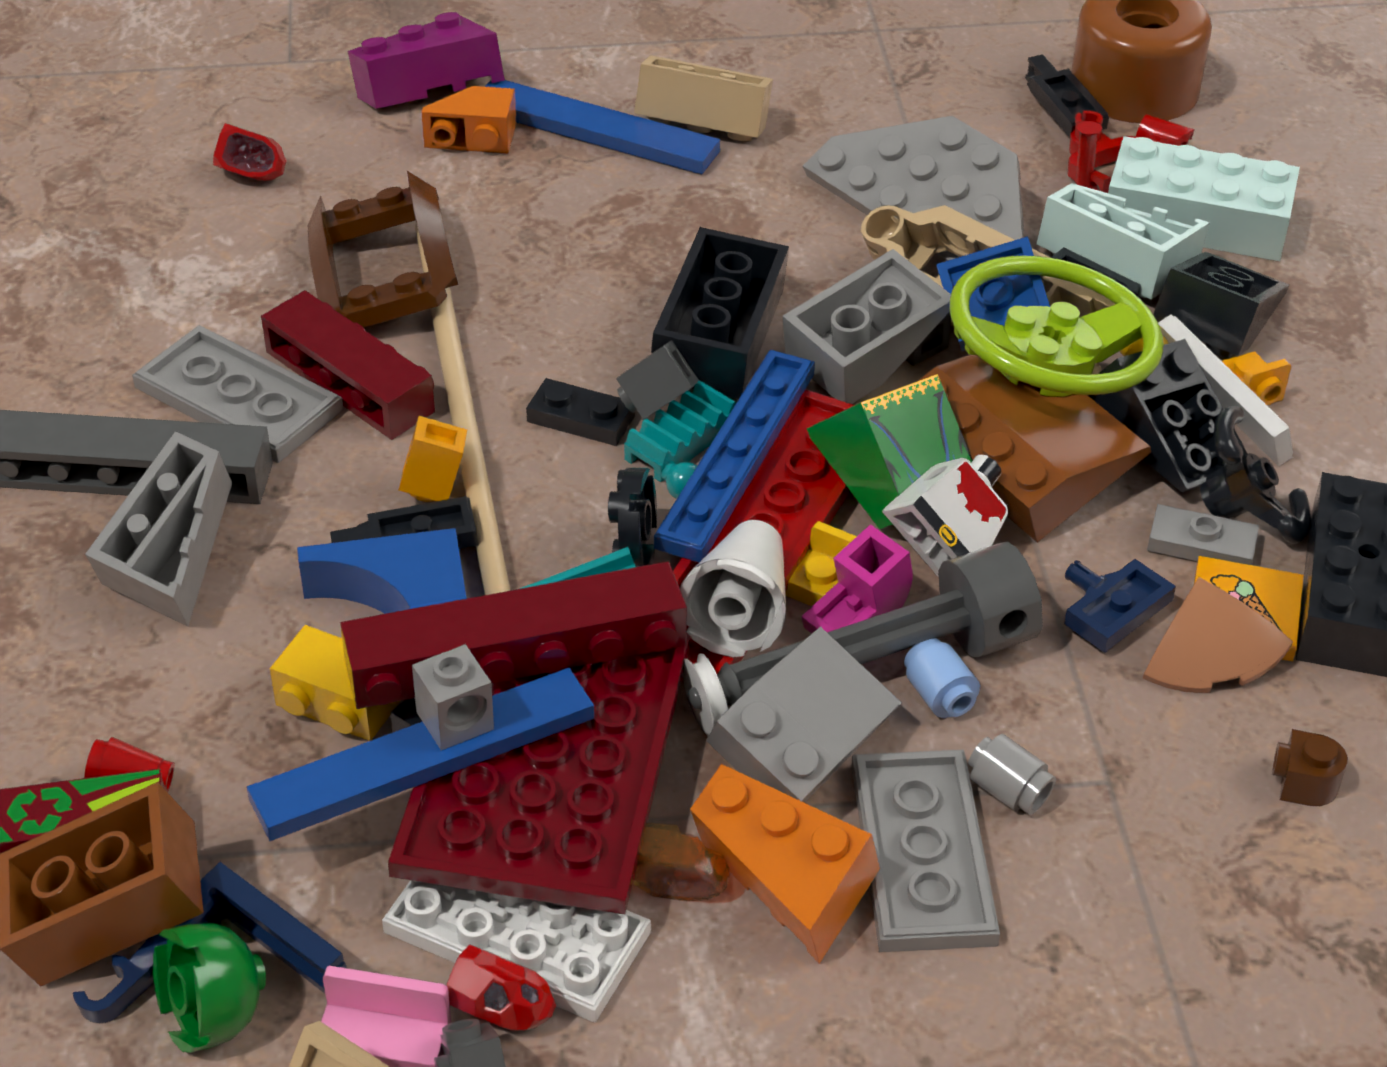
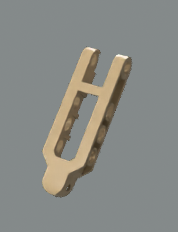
M946 205L916 213H911L896 206H881L872 210L864 218L861 225L863 238L874 260L894 249L921 271L935 253L949 251L961 257L1014 241V239ZM1032 248L1034 256L1049 257ZM923 272L943 288L939 275L935 278ZM1041 276L1050 307L1055 302H1067L1078 308L1080 312L1079 317L1115 305L1106 297L1081 285L1058 278ZM1099 363L1095 364L1092 374H1099L1102 368Z

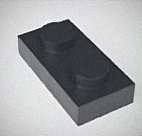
M545 378L526 407L528 423L613 446L618 445L635 417V413L628 410L620 397Z

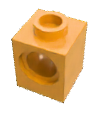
M419 416L404 463L398 491L409 493L413 498L424 502L449 499L463 456L468 429Z

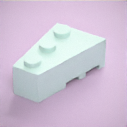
M1073 183L1048 196L1037 245L1051 251L1053 255L1063 247L1133 280L1140 284L1138 297L1150 300L1162 293L1172 267L1202 253L1210 222L1197 218L1193 226L1166 218L1168 210L1158 207L1153 208L1152 214L1125 207L1126 198Z

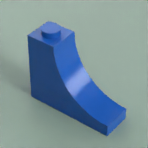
M455 528L297 547L304 599H344L370 606L384 614L467 599Z

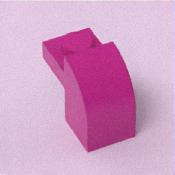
M870 524L833 558L838 583L807 610L801 618L804 628L812 634L819 627L823 628L826 632H830L902 608L910 592L913 580L910 552Z

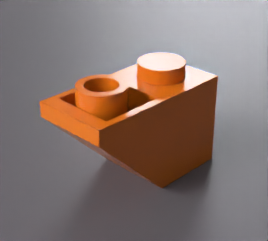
M471 86L424 106L421 112L424 148L509 154L517 124L515 89Z

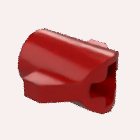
M1146 114L1138 127L1136 137H1145L1154 142L1180 146L1187 145L1188 141L1192 140L1195 129Z

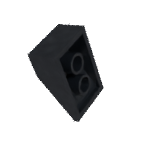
M1205 251L1170 269L1153 315L1157 322H1160L1169 315L1177 317L1200 341L1206 343V347L1218 356L1231 358L1233 354L1239 356L1250 348L1285 296L1289 284Z

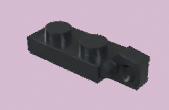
M1043 54L1028 57L1029 64L1025 78L1028 81L1027 86L1030 92L1069 137L1072 131L1075 130V115L1080 112L1083 120V111L1100 113L1103 116L1102 130L1107 129L1108 113L1069 68L1057 71Z
M467 496L367 514L368 521L356 527L330 532L331 543L455 528L459 549L478 546L470 498H467Z

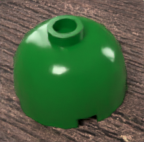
M214 923L188 924L162 930L159 935L167 939V944L158 945L154 948L153 979L160 1013L165 1014L173 1011L181 1028L179 1031H168L172 1042L182 1052L192 1053L216 1047L232 1040L251 1022L258 1006L259 991L265 988L266 972L260 956L252 954L247 943L230 928Z

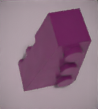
M457 12L439 14L435 17L434 22L425 25L413 24L404 26L398 30L399 34L387 38L373 37L366 39L361 43V47L347 51L357 97L376 109L427 98V90L452 84L453 91L466 89L465 81L486 76L491 78L492 83L505 80L497 34L459 15Z

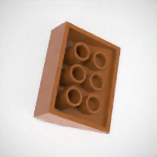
M968 355L938 365L918 380L920 381L938 374L972 459L974 460L977 455H986L998 463L1002 473L992 486V489L1007 505V517L1037 543L1151 453V447L1088 395L1072 394L1065 397L1040 395L1041 388L1018 381V384L1015 385L999 370L983 361L977 355Z

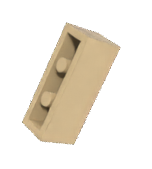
M650 55L640 66L634 114L646 116V119L667 125L671 121L687 124L686 128L688 130L699 133H709L712 129L728 132L727 136L731 139L750 141L752 137L758 138L766 128L773 79Z

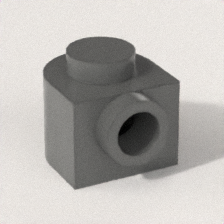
M464 1019L450 1023L442 1028L443 1034L440 1037L444 1055L434 1058L435 1067H506L500 1038L489 1022L480 1024L478 1019Z

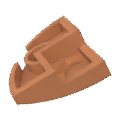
M1199 577L1157 647L1143 674V679L1169 689L1192 693H1210L1213 683L1239 678L1238 683L1243 686L1263 676L1276 666L1291 648L1293 641L1255 610Z

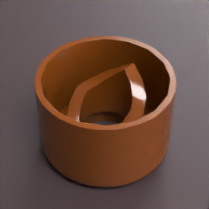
M1086 0L1079 15L1071 72L1106 110L1111 119L1141 123L1146 114L1167 121L1178 118L1189 112L1196 105L1200 96L1212 33L1210 15L1198 0Z

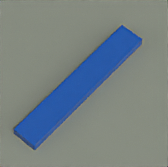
M490 80L484 86L515 89L516 123L694 173L703 174L720 152V139L507 80L492 83Z
M769 350L655 533L654 549L696 562H700L707 556L813 378L815 370L814 361Z
M566 668L493 695L494 730L441 751L424 723L420 722L247 786L248 799L269 841H273L594 719V704L570 668Z

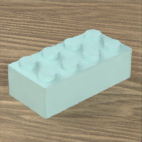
M1124 136L1108 193L1126 198L1125 207L1152 214L1153 208L1158 207L1168 210L1166 218L1191 226L1194 225L1196 218L1210 222L1203 248L1280 261L1300 167L1287 165L1276 160L1263 161L1246 158L1236 153L1223 154L1200 150L1191 145L1177 146L1154 142L1145 137L1131 138Z

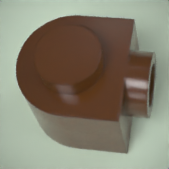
M1292 729L1288 744L1278 742L1274 756L1272 775L1282 777L1280 800L1307 806H1323L1331 803L1337 797L1348 763L1347 753L1341 744L1325 735Z

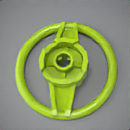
M1041 256L1000 257L980 263L968 270L959 278L951 292L949 310L955 327L954 334L958 339L964 341L967 353L969 355H977L983 361L999 370L1015 385L1018 384V381L1041 388L1040 395L1061 397L1072 394L1100 395L1126 390L1147 379L1154 372L1162 358L1163 335L1155 316L1145 303L1117 281L1076 263ZM1011 275H1039L1062 279L1093 290L1115 303V305L1079 317L1080 312L1078 308L1067 302H1055L1051 307L1012 306L1008 310L1004 326L971 316L969 308L971 295L979 286L990 280ZM1143 338V351L1133 364L1110 373L1092 374L1095 363L1106 360L1138 339Z

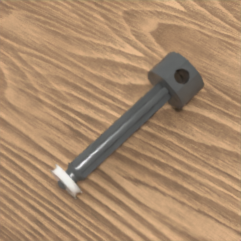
M1002 542L943 561L938 570L940 595L827 633L860 664L911 648L917 643L932 638L938 639L950 634L954 635L962 649L970 656L981 657L1037 638L1043 629L1042 599L1036 579L1026 559L1015 546L1009 542ZM803 641L731 665L725 662L718 674H716L715 669L704 654L698 655L697 663L692 664L688 659H684V687L690 707L702 731L709 736L716 721L728 710L727 705L732 706L757 680Z

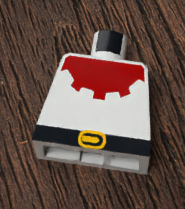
M977 455L972 462L965 458H959L936 464L888 504L882 512L938 576V570L943 561L992 546L1008 515L1007 505L992 489V486L1002 473L1001 468L995 460L986 455Z

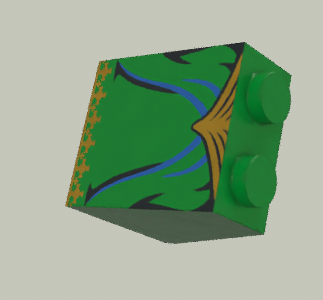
M938 374L863 401L807 428L811 440L879 529L892 525L882 512L885 507L931 467L959 458H965L970 462L973 461Z

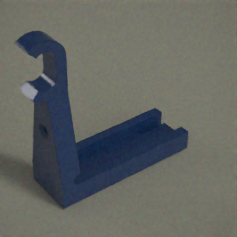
M219 862L200 880L203 914L174 926L207 923L222 926L221 921L227 919L323 993H325L323 976L326 967L347 968L346 963L343 961V954L222 862ZM159 934L148 938L130 959L119 955H112V966L118 978L123 979L100 1000H90L85 991L73 992V998L83 1017L93 1023H106L114 1020L154 983V948L158 945L167 944V939Z

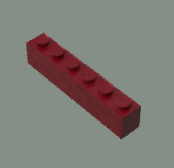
M667 561L340 622L344 659L356 709L415 698L412 665L465 644L491 683H500L513 678L552 673L566 668L609 662L629 656L661 652L671 648L686 646L687 606L670 562Z

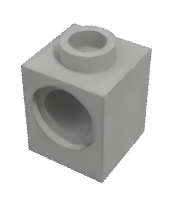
M466 644L412 665L416 712L441 751L494 730L491 681Z

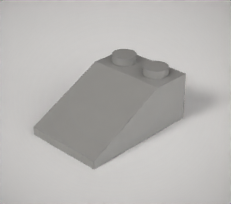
M892 249L784 314L782 317L785 354L814 361L815 370L812 379L835 399L852 404L883 385L949 313L951 294Z
M819 627L757 680L716 721L706 741L738 772L805 803L902 702L823 628Z

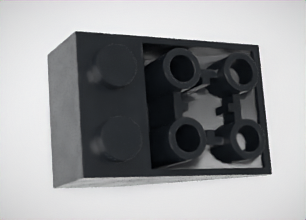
M1186 339L1165 344L1160 363L1154 372L1139 384L1114 393L1088 395L1151 447V453L1143 458V460L1182 493L1200 487L1201 484L1206 482L1208 475L1223 468V460L1215 448L1213 433L1215 420L1221 410H1223V407ZM1142 351L1117 358L1099 374L1118 371L1130 366L1140 357ZM1233 429L1235 437L1242 448L1243 456H1245L1248 453L1245 450L1242 441L1239 439L1235 429Z

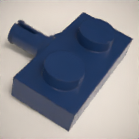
M1137 559L1132 560L1119 571L1104 576L1097 575L1081 564L1079 560H1076L1074 564L1071 563L1067 568L1065 579L1071 581L1086 593L1083 598L1066 610L1064 624L1106 653L1171 603L1176 586Z

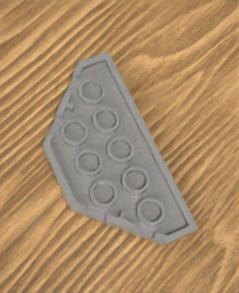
M954 116L832 136L803 165L807 177L866 215L872 210L886 205L896 206L911 213L946 205L1014 240L1023 238V206L1020 193L1021 174L1017 154ZM949 251L935 253L932 256L939 263L959 257Z

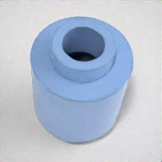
M932 638L915 644L908 651L904 660L905 667L907 668L906 676L936 716L940 718L958 717L967 713L974 706L980 691V683L951 645L941 642L937 638Z

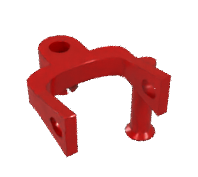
M1083 111L1082 120V114L1079 112L1075 115V130L1070 134L1069 153L1071 155L1068 159L1067 174L1077 185L1108 193L1111 177L1094 170V168L1117 161L1123 137L1111 139L1101 132L1103 116L1100 113ZM1126 136L1131 138H1138L1136 136Z

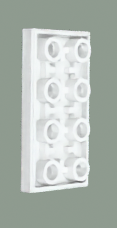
M411 880L382 919L384 933L455 963L457 957L470 944L532 969L547 981L557 1007L596 1023L651 933V920L626 910V915ZM527 984L521 985L522 992L538 998V994L533 987Z

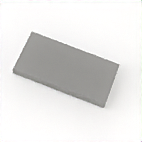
M200 325L132 375L135 388L199 422L267 426L272 460L276 463L281 462L343 411L341 396Z
M964 750L852 755L851 768L860 828L872 834L880 867L879 872L869 886L879 952L998 946L1000 931Z

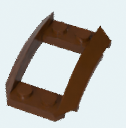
M407 171L408 188L389 187L377 193L376 197L363 201H358L357 199L344 200L334 205L333 209L326 211L320 195L308 223L309 255L317 298L322 302L329 303L338 313L353 323L360 324L363 328L437 307L447 298L445 288L458 285L438 202L437 190L409 171ZM416 220L428 272L421 274L418 272H407L397 276L393 282L376 287L369 284L361 285L349 291L348 295L341 296L333 244Z

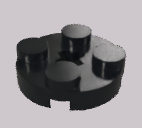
M626 468L625 470H619L617 491H611L608 498L609 522L618 523V539L613 541L612 553L628 547L636 567L653 564L655 555L654 544H646V541L650 539L651 528H657L656 489L653 475H648L649 468Z

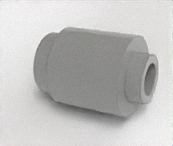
M1004 734L998 735L993 740L989 737L984 738L976 746L968 761V764L973 767L970 779L1015 812L1021 808L1029 815L1034 814L1047 800L1056 784V777L1048 772V765Z

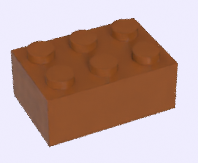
M159 782L0 854V950L40 987L157 935L164 929L172 928L203 914L195 822Z

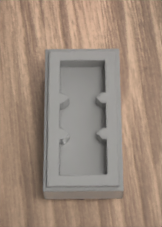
M1157 504L1147 551L1198 561V556L1252 565L1259 525Z

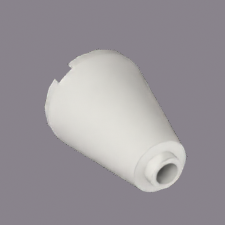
M748 520L740 523L684 578L680 591L687 606V625L689 626L687 633L695 642L711 652L730 657L744 656L745 652L762 647L761 652L769 648L780 635L786 618L783 543L778 531L770 524L759 520Z

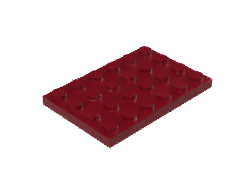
M686 636V646L570 668L594 704V719L413 787L388 860L389 877L626 915L684 673V659H687L689 652V636ZM555 672L513 678L500 683H491L492 696Z

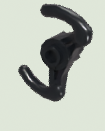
M1238 406L1224 408L1215 420L1213 432L1215 448L1223 460V468L1208 475L1206 482L1200 486L1205 506L1213 516L1228 519L1250 512L1278 529L1281 536L1289 543H1300L1308 535L1311 525V511L1306 492L1300 488L1293 489L1288 495L1290 513L1274 497L1276 495L1275 486L1278 485L1279 478L1272 463L1267 458L1263 457L1260 459L1252 453L1243 456L1242 448L1233 430L1234 425L1243 420V410Z

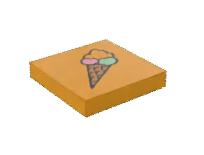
M1198 556L1194 584L1200 577L1234 596L1266 618L1293 641L1291 648L1281 659L1293 662L1297 648L1304 575Z

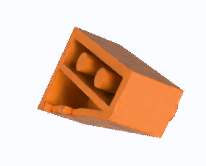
M721 764L690 808L701 842L747 890L750 889L770 909L771 915L783 927L786 925L806 946L807 952L820 964L880 870L872 834Z

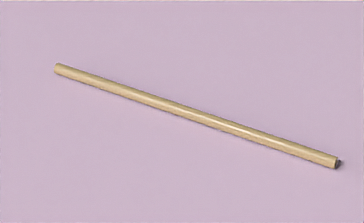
M416 223L415 230L423 272L425 273L428 272V267ZM450 287L445 288L447 298L439 306L430 309L452 425L468 429L460 468L467 498H470L477 532L478 546L475 547L484 595L510 591V585Z

